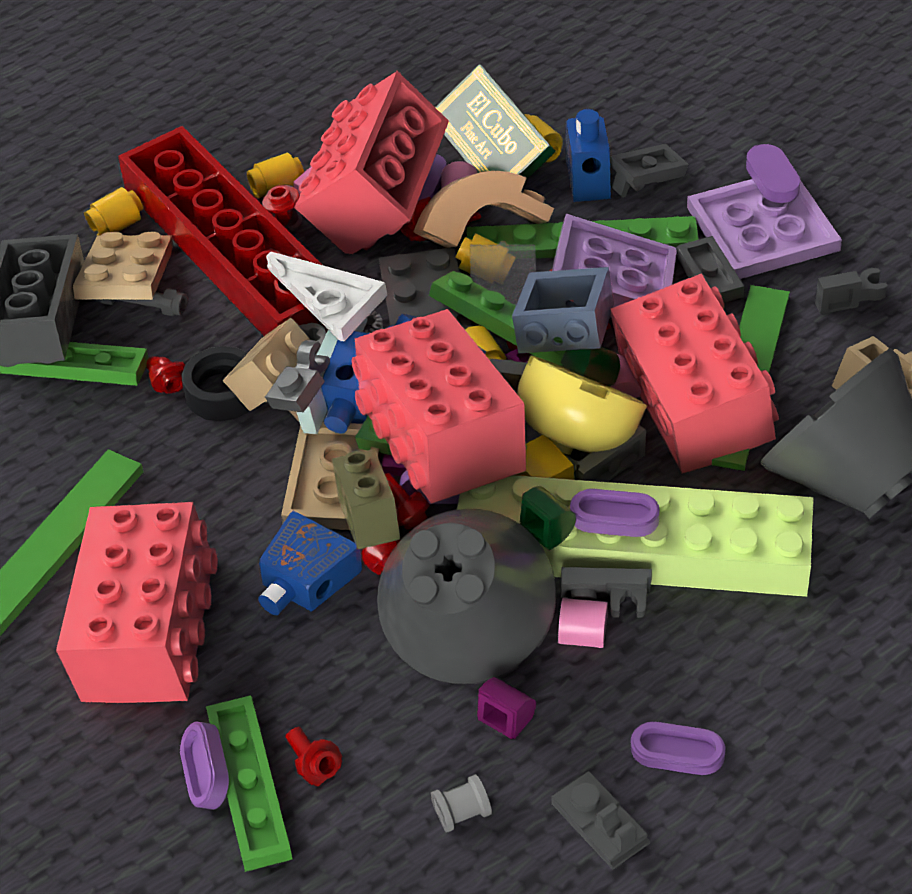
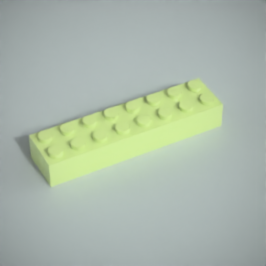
M515 475L459 495L457 510H488L509 517L517 523H520L522 494L536 486L544 487L569 509L572 498L578 492L586 489L644 493L657 501L660 509L659 524L656 530L649 535L630 537L588 533L574 526L569 536L550 551L541 545L550 561L554 577H561L562 567L652 569L651 584L805 597L808 594L811 569L813 497Z

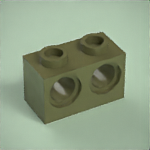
M375 450L353 451L346 456L333 458L332 462L339 502L357 550L400 540L394 495Z

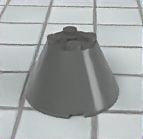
M891 348L872 360L829 396L832 400L815 415H807L761 460L760 463L764 468L864 513L868 519L888 503L883 497L884 494L892 500L912 483V479L908 476L909 473L912 474V397L899 356Z
M459 509L444 512L414 527L400 540L391 552L383 568L378 586L379 619L383 632L393 650L404 662L420 674L452 684L485 683L492 677L499 679L519 668L518 665L536 647L539 648L545 639L556 607L554 572L544 549L537 539L513 519L496 512L481 509Z

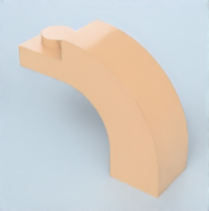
M506 171L480 172L457 179L438 191L423 209L413 233L445 248L457 247L469 219L478 209L485 205L501 207L537 224L549 222L554 208L545 204V198L530 190L521 192L527 179L526 177Z

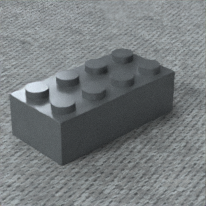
M78 234L1 241L0 366L12 367L17 364L38 362L51 364L56 361L65 360L80 299L74 298L73 284L84 264Z

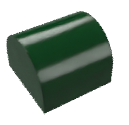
M603 347L566 350L560 362L563 364V367L607 386H614L620 371L619 356L614 351Z
M536 486L522 494L519 524L526 528L541 545L550 551L569 536L574 528L576 515L544 487Z

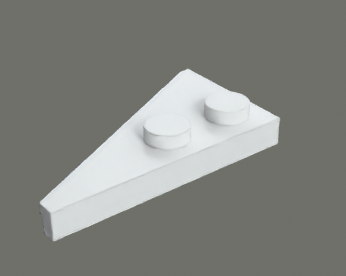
M270 252L266 256L268 270L339 341L344 342L388 295L385 282L275 252Z

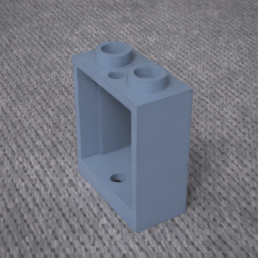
M609 267L529 273L512 315L518 353L601 348L611 315L610 309L614 306ZM560 337L563 340V342L556 343L554 341V338Z

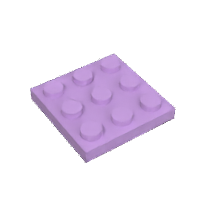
M753 179L688 196L687 208L692 216L696 217V223L705 237L713 236L740 279L841 250L842 239L801 180L798 196L786 203H776L766 199Z
M566 214L560 232L552 271L609 267L614 299L613 307L672 285L677 250L675 247Z

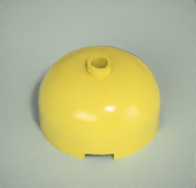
M532 355L526 364L517 389V395L524 402L525 421L534 430L550 438L562 453L571 455L573 449L591 454L592 452L606 451L622 445L636 432L647 407L643 401L620 390L583 377L563 366Z

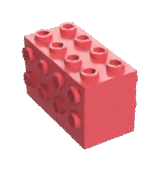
M398 71L375 86L373 84L367 85L361 90L357 98L350 102L345 100L335 108L332 113L334 120L321 137L323 142L321 149L310 162L312 169L309 176L299 186L301 193L294 208L346 254H354L362 248L364 250L371 248L379 238L386 234H395L403 224L410 221L449 123V120Z
M702 273L610 309L619 355L625 357L633 376L641 388L640 397L643 403L647 405L646 408L681 473L710 466L714 458L746 449L750 450L776 440L774 422L779 420L776 407L770 396L775 394V387L767 370L760 371L752 344L749 341L743 343L735 316L732 313L726 315L723 310V299L716 286L710 288Z
M448 309L424 317H416L411 321L386 329H379L370 334L355 338L356 356L352 357V367L359 382V390L355 391L357 407L362 415L367 414L378 438H385L390 446L395 462L397 464L402 463L405 466L413 487L416 490L421 489L431 504L526 471L524 402Z
M193 502L90 507L56 649L81 702L142 703L188 701L191 682H196L198 678L197 648L198 645H203L205 639L204 609H209L211 606L210 576L211 574H216L218 566L215 548H210L207 541L206 523L204 520H199Z

